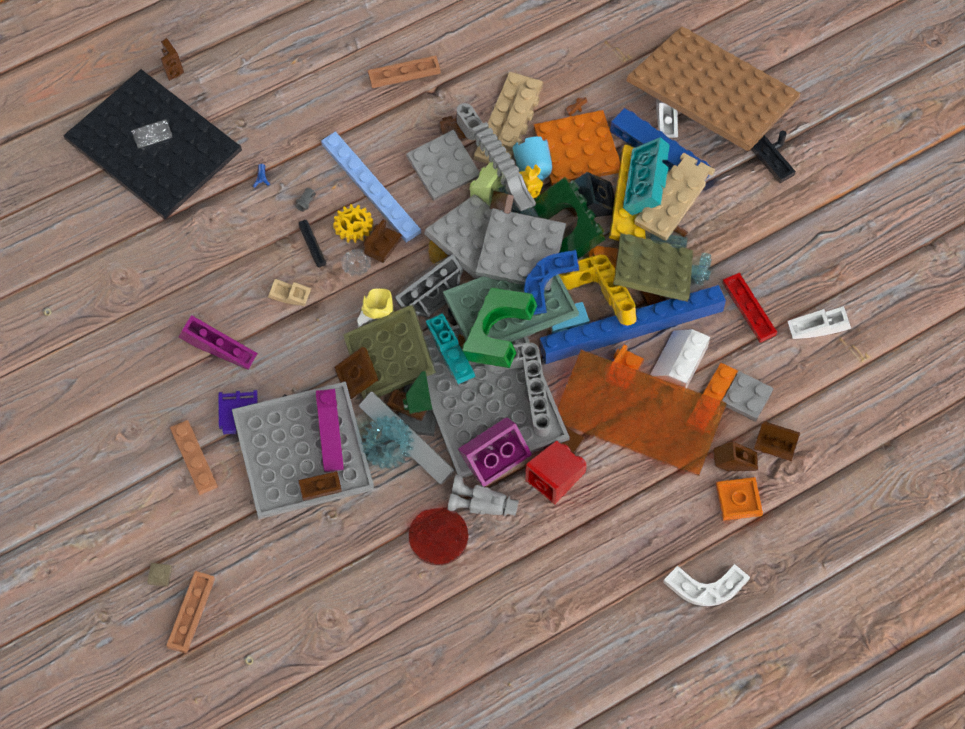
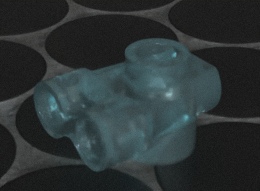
M701 253L700 264L692 265L691 279L695 280L696 284L704 285L705 281H709L711 270L708 269L712 259L708 253Z

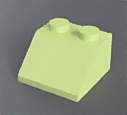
M489 162L486 168L483 167L481 169L478 179L474 180L469 187L470 197L475 194L489 206L493 191L501 192L505 185L501 184V177H498L497 169L493 168V162Z

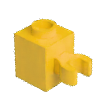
M537 164L534 165L533 169L527 166L525 171L519 172L522 174L526 188L532 198L539 196L543 186V182L537 177L541 171Z

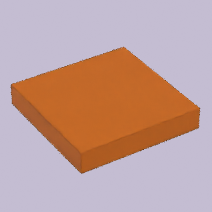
M756 477L716 482L723 521L763 515Z

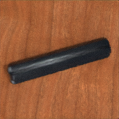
M304 219L298 223L316 266L321 268L326 265V260L308 221Z

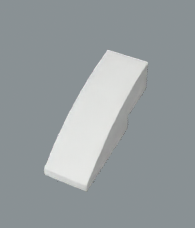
M844 306L827 312L823 309L788 321L793 339L824 336L851 329Z

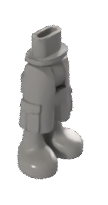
M455 475L447 510L455 511L457 508H469L470 513L480 515L506 516L509 514L516 516L519 501L510 499L511 496L507 498L505 494L490 490V488L476 484L474 488H470L464 485L461 476ZM458 495L470 496L472 499H463Z

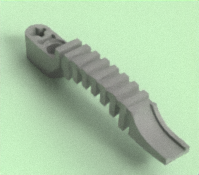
M460 104L457 107V124L465 136L470 140H476V145L480 146L482 152L485 150L484 154L486 157L489 156L491 163L493 162V168L497 169V175L501 177V184L503 186L506 184L505 189L508 194L514 196L513 202L519 210L523 211L534 206L536 202L527 190L522 174L519 173V168L515 166L514 160L510 159V154L506 153V148L502 147L501 141L497 140L498 137L496 134H493L492 128H489L487 122L483 123L470 104Z

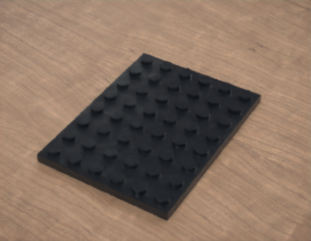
M142 69L63 135L67 142L164 220L242 151L238 143Z

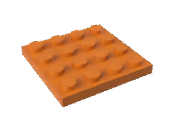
M603 110L534 124L536 137H542L543 141L548 140L552 161V172L549 175L551 186L564 177L572 181L586 172L598 177L619 173L621 163Z

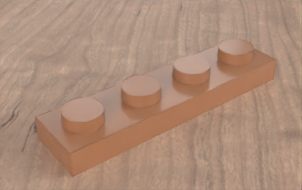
M437 56L368 70L372 88L441 74Z
M186 420L170 427L199 495L218 488L189 421Z
M197 571L194 572L166 645L168 649L187 654L214 584V576Z

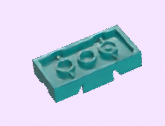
M661 137L632 149L623 209L632 216L642 212L646 207L654 208L661 205L663 188L666 186L668 166L662 160H668L670 146Z

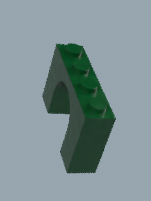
M564 177L535 198L536 204L532 207L539 218L547 220L565 208H575L578 216L577 225L573 232L562 240L559 253L576 250L577 258L579 259L606 239L602 234L604 233L603 228L594 220L596 218L595 214L586 206L587 200L578 192L579 186L577 183Z

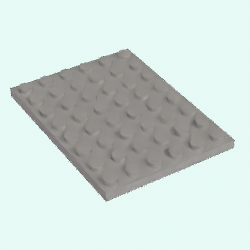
M458 325L451 327L457 339L459 334L463 336ZM432 335L424 336L436 373L427 376L432 411L457 475L462 478L473 475L458 449L506 417L516 423L531 453L548 448L555 441L562 443L569 440V435L545 378L544 384L551 419V431L547 436L539 437L533 430L523 368L490 372L485 369L484 364L468 361L475 373V377L457 384L453 375L450 374ZM525 336L511 343L516 345L530 342L528 337ZM529 352V353H527L526 355H527V356H533V355H535V354L532 353V352ZM536 370L529 371V373L536 374L538 372ZM538 387L532 389V391L538 392L541 390ZM537 405L534 408L540 410L544 407L542 405ZM539 423L537 426L543 428L547 425L545 423Z

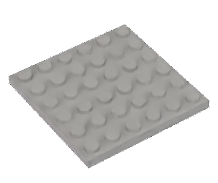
M346 382L232 409L258 519L375 490ZM335 389L344 470L337 471L342 492L303 501L298 480L331 473L324 472L316 391Z

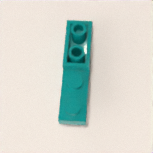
M442 313L426 320L432 338L457 384L474 378L475 373L459 346L458 339L444 314Z

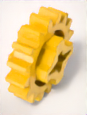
M350 204L349 209L344 206L343 212L338 210V216H334L333 227L336 235L340 234V239L346 238L348 243L351 239H353L354 243L357 242V239L364 241L363 236H370L369 231H373L371 213H367L366 208L361 210L360 205L353 208V205Z

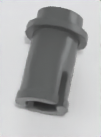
M306 188L300 199L296 200L295 206L298 210L302 212L308 210L311 200L316 195L314 190Z

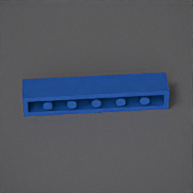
M626 108L611 121L610 132L632 147H638L660 137L670 145L668 160H662V162L668 166V172H670L674 165L678 167L682 161L680 157L683 153L697 159L696 166L700 162L710 166L706 161L699 159L690 150H686L677 141L671 140L662 131H658L649 122L643 121L634 112Z

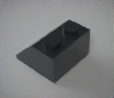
M589 172L574 180L579 186L578 192L588 202L586 206L593 211L596 217L612 215L615 197L610 181Z

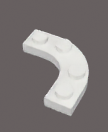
M734 564L717 582L704 584L692 579L677 566L664 579L663 583L681 598L692 604L715 606L734 597L749 581L750 577Z

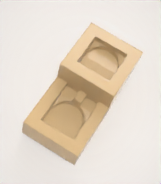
M275 279L268 298L288 304L305 306L311 288L295 282L291 285Z

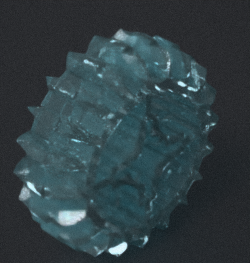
M384 416L383 420L378 417L377 424L373 421L370 422L372 428H365L368 435H362L366 442L361 443L362 446L367 447L363 450L365 454H369L367 460H373V465L379 464V468L386 466L387 469H391L392 465L399 467V462L405 463L404 456H411L407 451L414 449L412 446H409V443L414 442V439L409 438L413 434L412 431H407L409 425H403V420H397V417L394 416L391 418ZM391 427H394L399 432L401 438L394 437ZM382 430L380 438L376 439L377 434ZM388 440L395 441V442H390V443H388L387 445L381 444V443L387 442ZM400 445L398 452L393 455L394 449ZM375 446L382 448L385 458L377 453Z

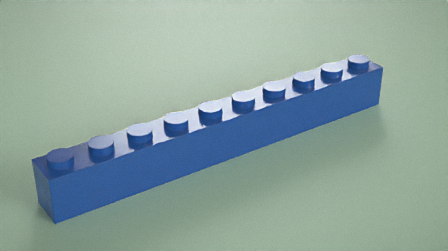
M713 286L690 293L688 302L673 298L636 309V322L632 325L621 324L615 315L541 337L539 349L545 364H549L723 312L726 300L720 286Z

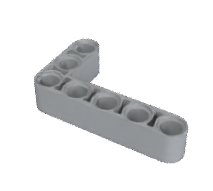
M534 343L516 344L513 346L517 353L510 368L484 364V367L490 372L516 368L524 369L533 430L537 436L545 437L551 431V419L539 349ZM532 352L535 355L527 356L526 354ZM530 370L538 371L536 374L529 373ZM535 387H538V388L541 389V390L538 391V392L532 391V389L535 388ZM542 405L544 408L537 410L534 407ZM545 423L547 426L540 428L537 425Z

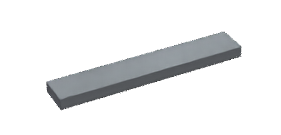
M371 391L360 403L359 407L439 484L442 485L455 471L374 392Z

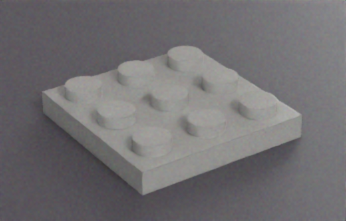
M454 130L406 154L433 201L479 177V170Z

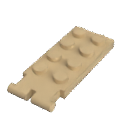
M686 153L681 155L680 159L682 161L678 167L674 165L667 174L661 205L654 208H644L635 219V225L664 241H667L705 187V179L708 175L712 176L715 172L714 168L702 162L696 166L698 160Z

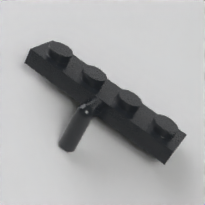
M783 130L780 131L777 142L772 144L764 135L751 148L780 184L793 177L796 172L777 150L783 147L787 133Z

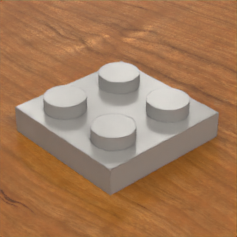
M739 371L721 405L756 422L774 388Z

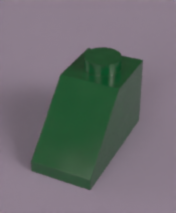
M422 371L406 393V399H403L404 410H408L409 414L433 409L426 371Z

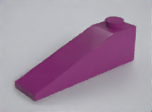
M192 315L179 335L180 339L192 346L249 370L258 354Z
M335 389L317 390L316 401L324 472L344 470L336 392Z

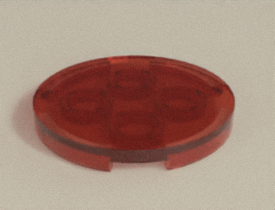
M442 507L425 510L415 517L409 528V544L418 559L430 565L442 566L450 564L462 556L468 545L469 534L464 519L457 512L447 510L448 508Z

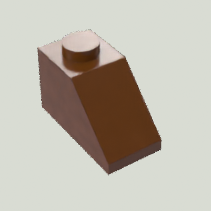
M733 441L714 448L716 467L728 472L758 470L756 451Z

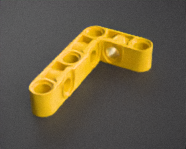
M600 254L579 260V271L559 274L567 290L591 282L599 283L605 299L614 309L619 322L627 326L636 322L635 303L626 287L613 284L615 268L607 256Z

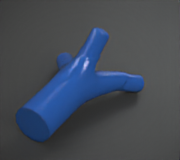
M264 164L258 165V175L253 184L254 188L262 181L267 186L270 185L265 176Z

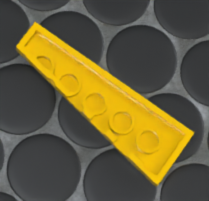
M624 145L622 148L609 238L619 241L621 233L646 239L645 230L635 225V219L640 213L632 216L623 209L632 149L635 148Z

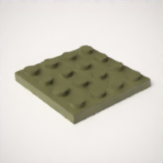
M621 233L613 284L688 302L693 250Z
M413 305L343 334L349 355L361 347L367 349L378 377V381L361 392L363 399L371 391L378 397L392 392L394 389L415 382L422 371H426V376L436 373Z

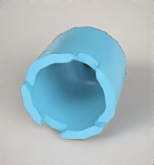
M542 137L526 138L525 142L520 145L515 143L513 154L519 172L525 171L527 166L533 169L534 165L537 164L541 169L537 177L543 182L552 172L548 140L543 141Z

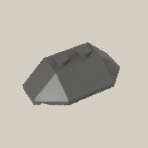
M451 254L431 265L404 285L394 298L401 309L413 305L417 316L429 317L447 303L443 296V291L460 285L463 268L455 256Z

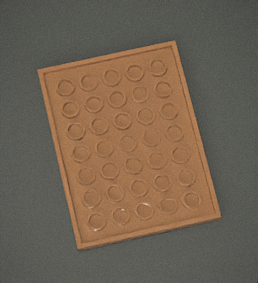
M683 26L634 69L626 80L746 151H749L801 95L800 92L792 87L785 85L778 79L769 76L748 62L739 59Z

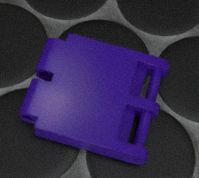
M258 390L240 393V391L223 394V392L218 393L219 429H223V435L237 434L232 409L258 403ZM241 396H253L250 398H241ZM225 397H236L234 399H223Z

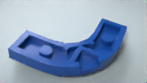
M576 250L549 255L536 263V266L528 274L524 293L532 294L537 303L533 315L547 313L544 292L547 282L553 276L579 271Z

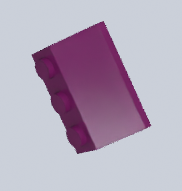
M507 417L458 449L466 465L483 487L532 455L516 423Z

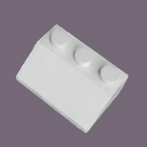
M693 329L674 330L649 378L685 393L708 348L710 337Z

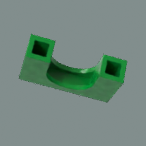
M490 288L488 295L485 296L484 304L477 314L474 326L470 329L468 339L463 344L462 351L467 360L510 368L517 353L511 341L490 338L488 333L496 322L504 318H518L531 321L537 307L533 295L524 292Z

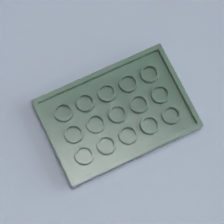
M559 274L553 276L550 291L545 290L544 292L547 313L533 315L531 321L518 318L501 319L491 327L488 337L512 342L579 316V311ZM483 276L443 291V296L467 341L470 329L474 326L477 314L481 310L485 296L488 295L490 288L524 292L525 285Z

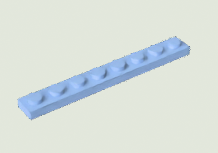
M336 131L321 140L322 146L398 233L402 234V238L406 243L421 233L418 225Z

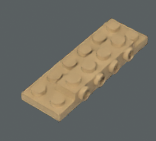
M509 72L488 121L489 128H492L493 134H496L498 137L497 140L501 141L502 147L506 148V153L510 154V159H513L514 156L513 146L515 143L522 144L521 137L526 135L527 123L533 118V108L538 106L540 99L538 96L543 86V81ZM480 146L477 147L474 160L487 164L490 162L489 156L486 157L484 154L485 150L482 152Z

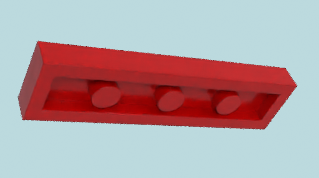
M740 272L723 279L722 284L758 341L761 343L776 336L777 330Z

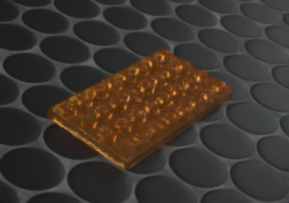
M581 350L557 409L566 427L700 476L727 403Z

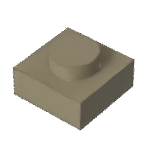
M151 563L147 580L148 584L168 587L172 566Z

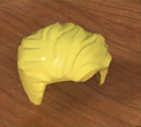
M380 288L370 290L367 298L366 296L363 298L361 309L363 314L369 318L376 319L383 318L393 312L391 292Z

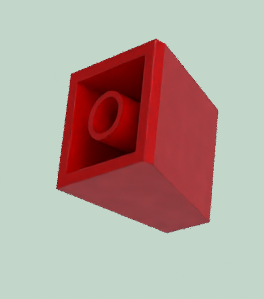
M555 441L526 464L525 481L555 505L586 473L587 464L582 457L574 455L566 444Z

